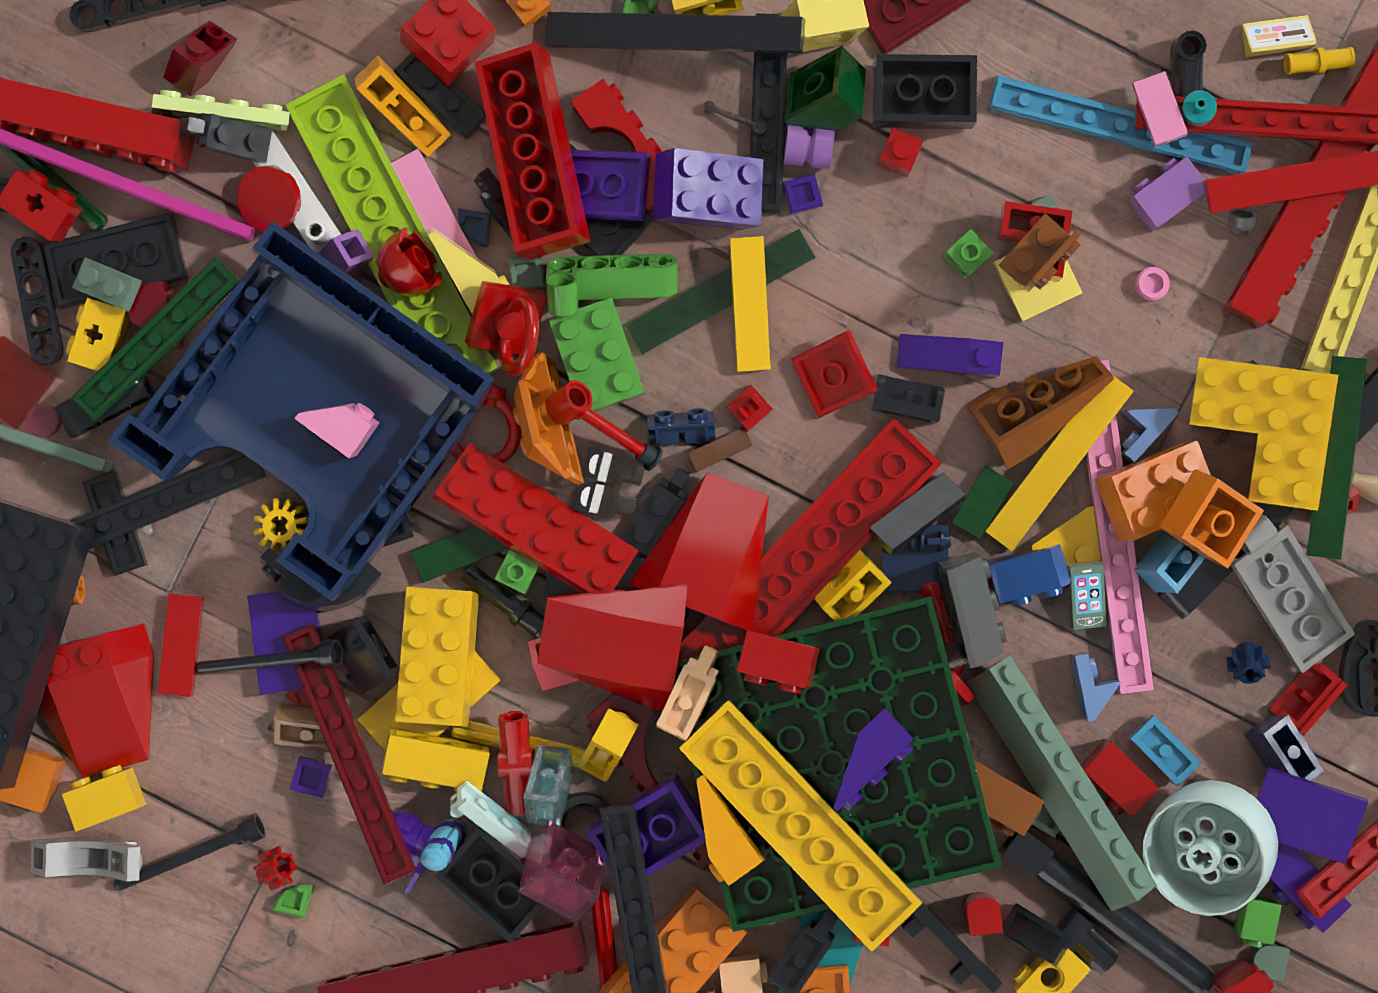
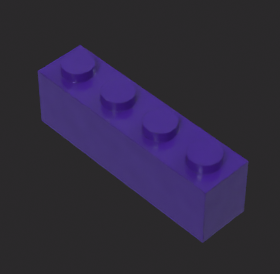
M1229 832L1225 833L1229 838L1227 842H1236L1235 835ZM1278 842L1277 860L1269 879L1275 886L1272 893L1285 906L1291 903L1299 911L1295 917L1308 930L1314 927L1324 933L1352 905L1344 897L1320 919L1314 918L1294 891L1316 873L1318 869L1298 848Z

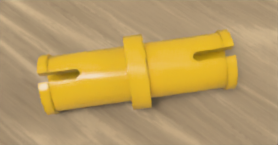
M1318 47L1314 48L1312 52L1286 53L1283 60L1284 71L1287 75L1304 72H1314L1318 75L1324 74L1326 70L1351 69L1355 65V52L1353 47L1332 50Z

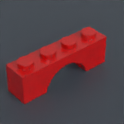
M601 79L571 101L572 108L591 134L600 132L617 134L626 139L635 152L649 153L651 155L645 211L650 214L654 211L656 153L662 152V150L652 137L647 140L640 129L644 126L633 110L628 113L620 103L624 100V97L614 83L608 86L606 81Z

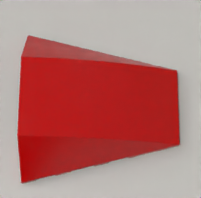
M707 472L628 585L643 590L645 587L658 586L659 588L675 587L677 584H687L686 607L744 630L753 631L769 496Z
M677 584L675 587L659 588L658 586L645 587L643 590L624 591V589L613 590L610 593L593 594L591 592L548 596L537 663L663 712L675 682L684 629L687 584Z

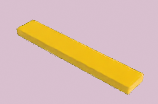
M1113 376L1114 380L1065 425L985 531L1010 551L1015 549L1134 392V390Z

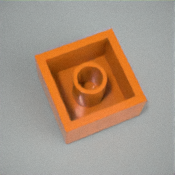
M1194 469L1159 528L1204 558L1228 569L1264 510L1218 478Z

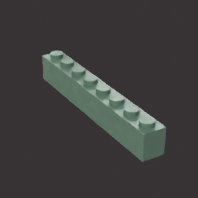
M1010 655L966 682L967 685L976 694V699L1039 798L1044 800V806L1110 910L1114 911L1139 901L1157 886Z

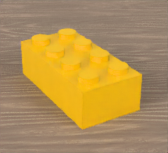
M406 587L395 722L469 727L479 605L478 593L473 591Z

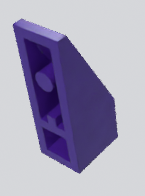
M900 334L896 367L996 378L1000 376L1004 342Z

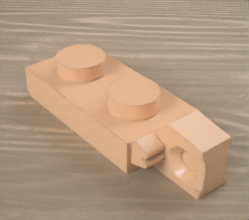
M708 645L704 646L698 660L690 658L689 662L684 665L656 724L657 728L684 741L690 738L717 680L716 677L719 671L712 667L720 651Z

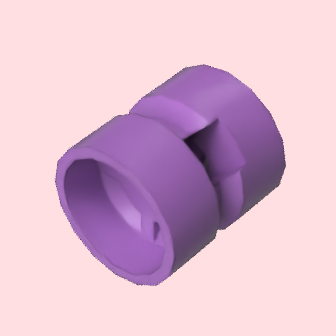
M788 125L783 165L802 167L805 162H809L811 168L830 170L835 131Z

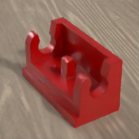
M1316 663L1304 673L1299 672L1268 710L1274 715H1289L1300 734L1305 736L1348 685L1322 663Z

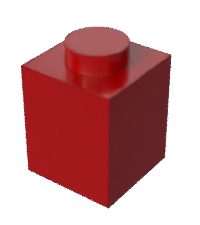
M892 128L877 165L908 177L924 140Z

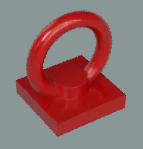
M482 281L464 342L470 348L498 351L501 366L507 374L511 376L522 374L529 367L536 351L539 323L546 304L547 294L544 290ZM512 354H519L518 359L514 362Z

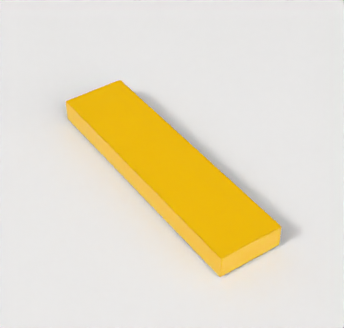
M764 236L729 238L736 371L770 370Z

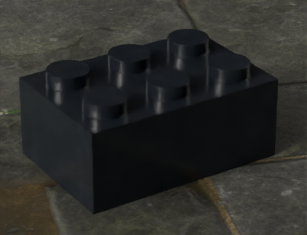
M876 54L873 62V128L972 129L977 122V55Z
M480 826L472 832L454 853L453 860L435 876L510 943L515 940L555 894L558 887L525 857L521 859Z

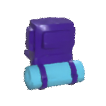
M397 809L393 811L417 869L404 891L405 894L408 895L425 867L433 871H440L453 860L454 853L463 844L467 831L462 820L446 819L435 828L419 821V817L415 814Z

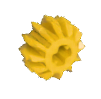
M274 498L272 501L273 509L267 504L261 506V510L266 514L265 517L258 515L254 517V521L263 523L262 528L253 530L255 535L265 534V537L261 539L259 544L265 547L272 542L271 549L276 553L280 550L281 545L284 550L296 533L302 535L305 530L301 529L302 524H308V517L299 518L305 510L304 506L299 505L293 509L294 500L289 498L286 499L283 506L279 498ZM278 519H287L288 523L285 525L288 530L287 533L276 531L279 527V524L276 522Z

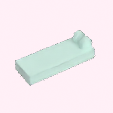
M467 780L457 788V793L450 799L451 816L459 818L462 815L467 816L521 859L531 852V830Z

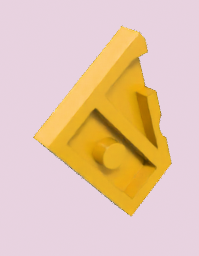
M1094 506L1085 507L1074 517L1031 544V552L1060 544L1067 569L1068 564L1100 561L1101 556Z

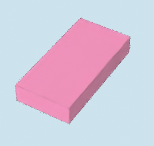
M1164 71L1133 82L1132 87L1154 147L1187 136L1188 132L1166 72Z

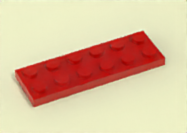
M471 443L468 444L433 496L434 500L580 593L593 592V594L613 591L639 551Z

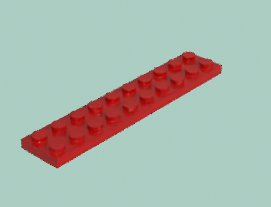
M895 418L877 434L762 556L753 632L773 637L781 635L855 554L872 538L869 534V528L911 497L942 464ZM706 615L681 642L678 661L700 656L704 646L707 645L718 651L743 645L747 630Z

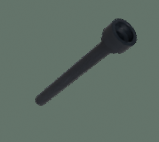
M338 640L322 641L314 649L200 661L196 664L195 670L198 674H211L313 662L322 665L324 668L339 667L343 661V649Z
M257 813L244 817L242 822L237 824V828L141 868L139 881L126 882L115 879L114 888L118 891L125 890L241 840L243 842L250 841L251 843L266 837L262 820Z

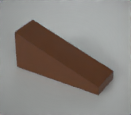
M743 427L689 452L688 455L696 472H699L753 445Z

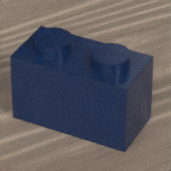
M1268 715L1244 734L1266 769L1270 767L1310 781L1324 771L1289 715Z

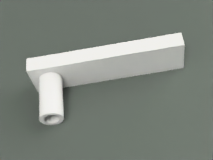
M272 131L267 163L254 161L253 163L256 167L278 166L295 178L300 189L301 207L293 223L308 246L319 253L333 237L342 234Z

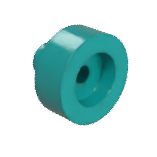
M1203 90L1193 91L1186 96L1181 107V113L1188 124L1204 126L1213 119L1217 110V103L1209 92Z

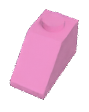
M351 403L308 410L298 413L295 417L298 422L348 458L359 454L379 425V422L372 418L374 413L360 403H357V405Z

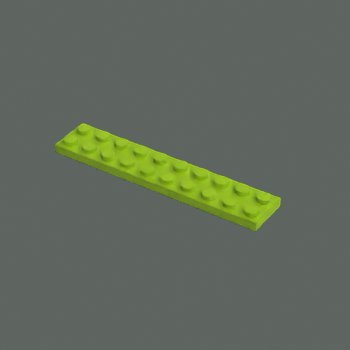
M345 74L285 104L350 230L358 229L373 253L374 258L369 263V266L388 303L489 374L497 370L498 367L489 350L470 348L464 342L471 315L430 240L423 223ZM404 227L408 228L407 233L409 235L416 232L428 244L437 260L432 265L435 274L441 271L442 276L441 284L417 297L402 296L391 290V288L384 287L377 274L379 271L377 257L382 243Z

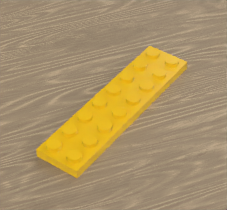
M730 700L679 748L871 952L922 904V901Z

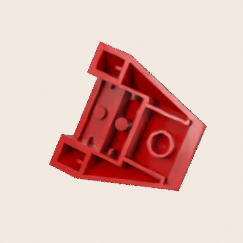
M145 623L58 647L38 712L83 778L101 774L102 771L121 765L122 768L149 760L154 653Z

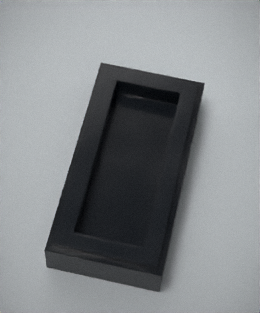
M1015 903L1002 925L1003 935L1057 967L1074 939L1069 934Z

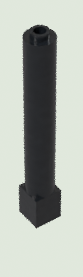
M1027 831L1025 836H1022L1015 832L1013 837L1008 836L998 851L1004 857L1066 901L1188 993H1208L1215 983V979L1212 978L1214 974L1213 969L1128 906L1111 911L1088 876Z

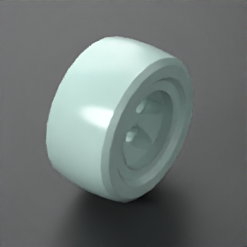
M1214 780L1191 783L1181 787L1167 797L1152 815L1143 839L1144 863L1157 884L1155 887L1177 907L1191 913L1206 916L1224 915L1236 911L1256 898L1271 877L1278 853L1276 828L1268 811L1262 804L1244 789L1227 782ZM1202 820H1210L1213 824V829L1206 830L1203 828ZM1184 831L1191 833L1192 841H1185ZM1232 833L1236 837V842H1227L1224 834ZM1209 852L1211 854V857L1205 855L1204 853ZM1226 858H1235L1238 865L1229 866Z

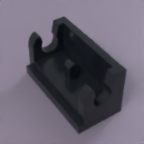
M881 374L878 375L876 383L878 391L874 393L872 411L931 423H938L940 421L945 394L944 387Z

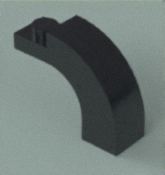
M270 547L260 557L261 564L264 565L261 571L275 583L279 579L282 581V584L276 589L277 595L291 605L311 611L337 610L359 601L381 580L382 575L369 563L354 582L339 597L331 601L278 563L276 559L279 555Z

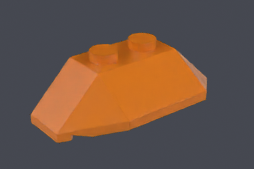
M541 352L534 356L529 367L519 379L513 395L516 405L513 408V414L517 424L521 426L523 438L520 439L521 448L529 459L580 485L584 483L570 423L566 425L558 424L550 418L546 411L545 403L547 397L560 389L561 384L555 360Z

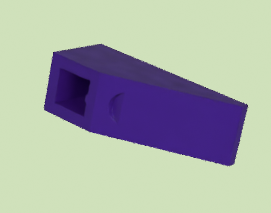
M886 708L858 734L834 805L836 811L840 810L843 806L849 811L863 797L859 791L868 782L874 787L888 774L884 767L893 758L899 763L913 750L909 743L914 738Z

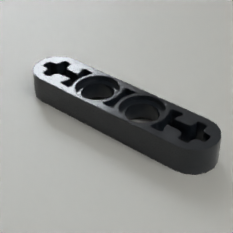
M22 237L13 243L11 258L29 350L36 362L44 365H54L62 359L64 346L43 246L32 238ZM25 245L35 249V253L30 255L32 266H39V270L23 272V268H30L28 260L21 257V252L26 250ZM33 276H38L43 283L41 291L37 294H30L26 289L27 280ZM44 308L49 314V320L46 325L37 327L32 321L33 313L37 309ZM52 330V335H45L47 344L54 346V351L49 353L50 358L47 359L46 355L40 354V349L45 347L44 338L36 337L35 333H47Z

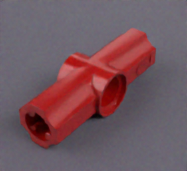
M509 711L508 713L500 714L498 718L500 738L497 762L499 778H503L505 810L512 813V815H524L535 809L533 778L536 771L535 749L531 748L528 714L522 713V711Z

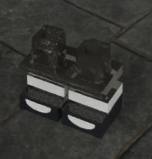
M589 447L582 476L611 484V487L584 480V483L580 484L574 509L615 517V514L633 516L637 499L620 495L622 485L625 482L641 486L645 469L628 463L629 459Z

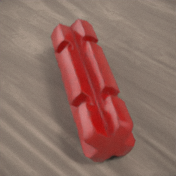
M928 582L921 586V594L923 598H932L944 646L955 642L953 629L948 627V625H951L945 601L940 599L942 595L940 584L938 582Z

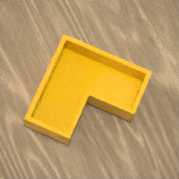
M1199 357L1189 425L1258 434L1248 500L1318 511L1338 375Z

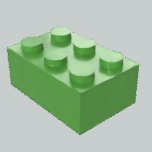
M612 297L579 308L572 315L556 316L548 319L569 380L582 382L592 394L593 404L590 408L591 410L597 412L645 395Z

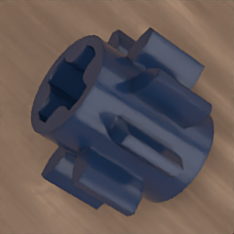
M1244 642L1231 649L1232 657L1226 658L1228 672H1233L1235 680L1238 679L1242 683L1252 684L1260 681L1262 677H1266L1265 669H1269L1271 666L1269 654H1264L1263 646L1258 647L1255 643Z

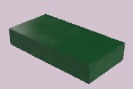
M984 466L965 500L951 520V523L975 538L981 539L1014 482L988 466Z

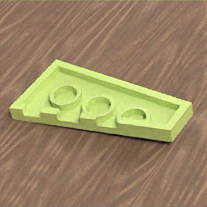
M169 90L160 91V95L153 94L151 113L161 116L163 114H172V117L181 120V118L187 119L188 117L199 119L201 113H212L259 127L282 131L287 130L290 112L282 111V106L274 104H263L262 108L248 107L249 102L231 99L228 101V104L215 102L214 97L206 95H195L194 99L181 98V93Z

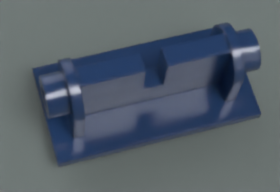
M694 408L690 409L687 413L674 414L673 411L662 410L654 413V415H648L649 443H656V446L679 444V433L685 432L686 444L709 443V439H716L714 411Z

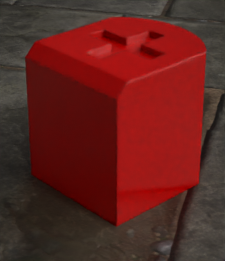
M974 892L964 898L962 903L965 929L969 936L1003 933L1000 903L994 896L986 892Z

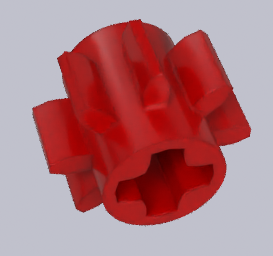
M280 846L272 848L270 851L266 850L259 853L258 858L261 861L253 867L256 871L258 883L269 884L271 891L291 884L293 881L290 875L297 870L292 858L293 854L282 852Z

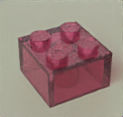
M549 820L528 843L519 893L577 922L599 899L604 861L593 843Z

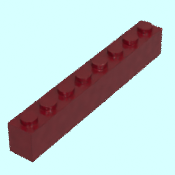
M581 920L519 934L512 943L505 938L322 980L317 986L318 993H486V989L497 986L499 990L515 988L519 986L518 981L531 979L532 983L546 981L551 978L552 973L564 971V975L582 972L584 970L583 966L589 963V955Z

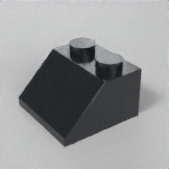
M367 615L352 620L328 637L329 640H338L342 646V662L349 672L345 676L354 691L360 689L361 693L365 694L399 673L398 665Z

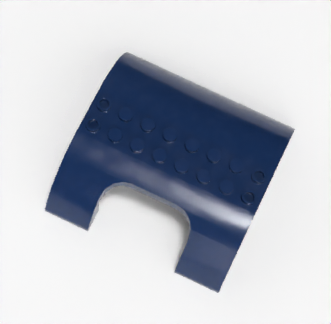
M272 221L252 248L257 255L256 260L139 416L135 418L128 413L108 439V442L163 481L174 477L203 453L217 448L233 449L250 458L295 490L305 500L309 511L308 525L301 536L297 533L293 536L276 561L331 601H334L354 582L377 555L435 477L479 411L492 387L494 378ZM351 403L357 405V403H360L374 413L372 418L378 421L379 425L359 454L348 458L298 422L295 417L298 413L308 410Z

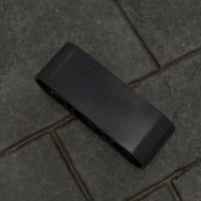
M145 375L98 422H93L71 398L57 405L55 410L69 437L75 438L150 400L154 396L155 391Z

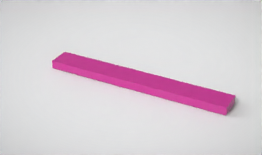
M0 129V144L2 146L245 241L253 242L256 230L251 226Z

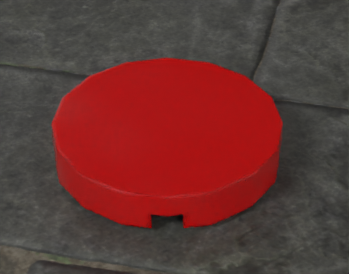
M275 165L258 166L248 171L239 183L237 191L238 208L244 220L257 230L265 232L272 221L285 229L292 225L297 212L300 211V189L295 178L290 173L280 169V167Z

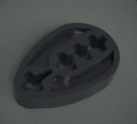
M1366 619L1355 625L1353 629L1355 635L1346 641L1339 666V678L1348 686L1340 695L1345 704L1353 711L1367 716L1378 717V703L1374 706L1375 710H1373L1372 706L1366 705V699L1372 697V691L1365 688V682L1371 681V674L1364 671V665H1369L1370 659H1372L1374 664H1378V621ZM1368 626H1370L1371 630L1377 632V637L1371 638L1370 645L1369 640L1362 637V633L1368 631ZM1378 670L1373 671V679L1377 681ZM1378 687L1374 688V696L1378 697Z

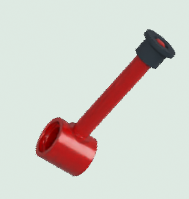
M572 380L547 397L545 403L546 411L554 422L566 425L574 419H582L635 454V459L643 464L645 470L650 471L659 463L663 454V450L660 447L654 448L648 443L642 444L590 409L593 404L592 394L582 382Z

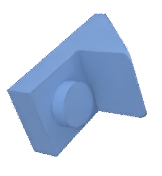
M1175 408L1126 410L1121 412L1140 429L1138 433L1133 430L1121 443L1124 447L1121 451L1122 458L1127 463H1135L1179 412Z
M1085 652L1069 654L1082 719L1087 722L1095 721L1121 681L1113 679L1094 683L1093 678L1098 677L1094 658L1089 659L1088 653Z

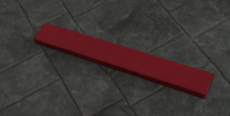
M314 624L282 637L288 652L314 649L316 645L322 642L317 627ZM316 662L295 664L294 667L383 884H390L416 872L415 864L333 667L324 668Z

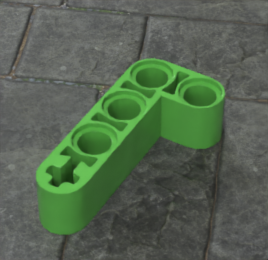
M669 254L572 256L551 259L547 263L546 271L548 312L554 316L561 317L572 315L578 310V300L608 299L611 297L612 299L659 298L675 295L678 292L677 259Z

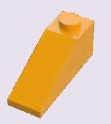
M378 55L354 78L356 89L427 157L451 136L449 130Z
M702 775L696 780L707 852L712 862L709 868L720 883L725 880L729 886L763 862L765 858L715 786Z

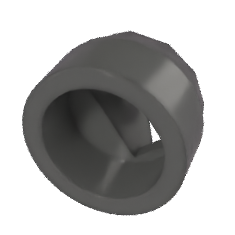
M1244 209L1230 211L1228 223L1231 232L1238 236L1241 233L1244 236L1249 235L1255 227L1257 214Z

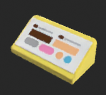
M1308 15L1241 25L1246 57L1313 48L1317 44Z

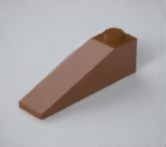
M1097 356L1060 367L1051 376L1037 379L1036 376L1026 378V384L1008 389L1006 385L996 388L967 405L991 448L1007 469L1036 453L1114 380L1113 375Z

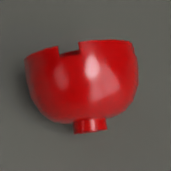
M404 227L382 243L377 257L379 269L377 274L384 287L391 288V290L402 296L417 297L441 284L442 276L441 271L435 274L432 265L437 260L428 244L416 232L409 235L407 233L408 228Z

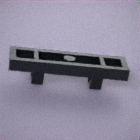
M923 902L902 924L903 930L912 938L926 926L960 960L949 972L950 977L957 984L961 985L973 974L992 993L1002 985L1000 979Z

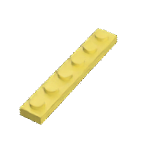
M1378 186L1367 189L1300 368L1301 370L1330 374L1332 355L1344 357L1378 266Z

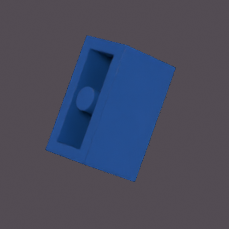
M1060 544L999 560L989 565L1000 604L1011 601L1012 606H1018L1031 602V595L1042 593L1043 598L1063 593L1062 587L1071 583Z

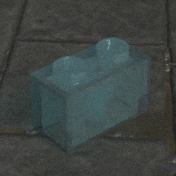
M538 745L524 795L527 823L561 826L574 775L571 748Z

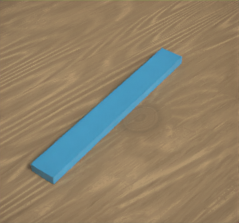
M999 75L995 78L987 108L1170 158L1175 157L1178 160L1188 157L1193 164L1235 175L1246 173L1253 146L1252 142L1226 135L1188 133L1185 137L1154 147L1149 130L1134 129L1135 111Z

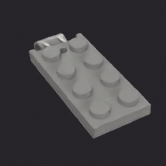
M1262 514L1241 547L1246 554L1239 559L1235 557L1231 567L1295 669L1304 673L1354 636L1355 633L1288 525L1280 521L1276 524L1278 529L1276 530L1273 523ZM1268 554L1267 560H1264L1265 555Z

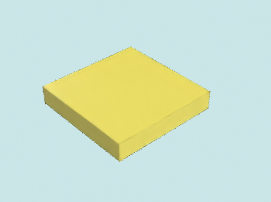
M1005 257L993 262L1021 322L1082 294L1068 261L1065 262L1063 278L1059 282L1048 281L1041 290L1034 286L1030 292H1027L998 266Z

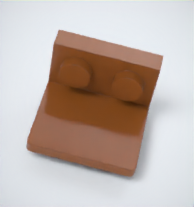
M1045 213L998 266L1027 292H1030L1034 286L1041 290L1057 272L1053 265L1057 261L1063 265L1081 246L1076 240L1082 233L1076 229L1070 236Z

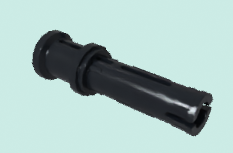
M473 563L467 571L477 577V580L470 574L464 573L461 581L468 584L509 615V621H511L514 627L519 625L534 637L533 640L541 638L544 616L532 607L533 603L526 599L521 601Z

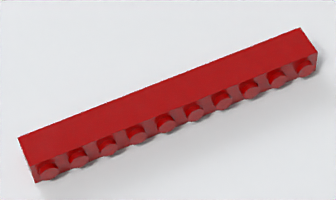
M1378 39L1339 106L1378 109ZM1319 141L1307 162L1365 153V151L1370 152L1376 144ZM1347 192L1285 201L1223 309L1256 328L1265 326L1266 323L1271 324L1281 309L1277 305L1283 294L1287 296L1293 289L1297 281L1294 274L1299 266L1304 267L1311 258L1314 250L1310 247L1316 237L1321 238L1330 224V221L1327 220L1332 208L1338 209L1345 199Z

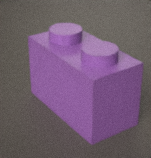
M1174 157L1158 169L1162 175L1151 182L1147 177L1132 188L1135 195L1127 201L1150 232L1157 229L1205 193L1203 182L1205 180L1188 157L1179 163Z

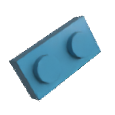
M1151 715L1128 737L1175 786L1180 785L1201 764L1155 715Z

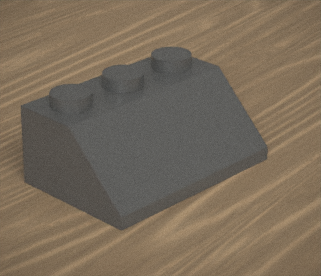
M972 552L937 561L962 660L971 669L1004 653L1002 643L1007 642L1003 624L996 621L994 611L999 610V605L995 592H989L986 579L991 578V571L987 559H981L977 552Z

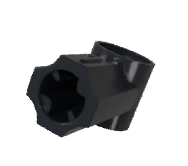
M1186 31L1171 44L1170 53L1173 58L1172 91L1174 96L1186 97L1193 91L1203 90V57L1207 43L1204 36L1198 31ZM1183 40L1191 41L1194 44L1195 54L1193 56L1186 55L1182 51L1181 44Z
M1072 907L1055 926L1074 938L1068 948L1072 952L1075 950L1101 975L1116 963L1120 953L1094 930L1095 927L1075 908Z

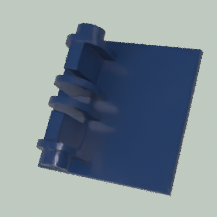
M931 525L892 556L882 547V572L892 582L884 591H921V586L928 582H938L941 591H944L937 561L949 559L948 548L951 547V537L948 535V525Z

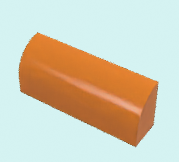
M27 747L15 787L0 789V801L43 813L56 792L67 759Z

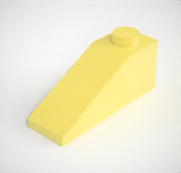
M432 227L427 230L430 240L471 314H473L482 281L510 285L505 275L498 277L494 269Z

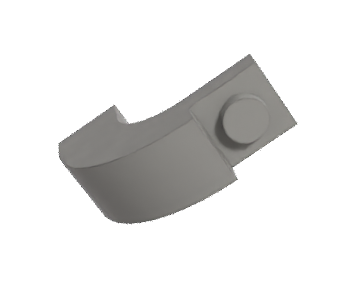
M86 837L31 840L30 873L42 877L98 875L126 882L139 881V872L142 868L143 859L140 853V846H136L135 841Z

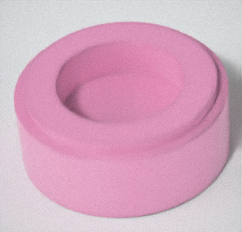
M1149 267L1137 275L1134 284L1135 290L1142 299L1155 301L1166 295L1170 287V280L1164 270L1158 267Z

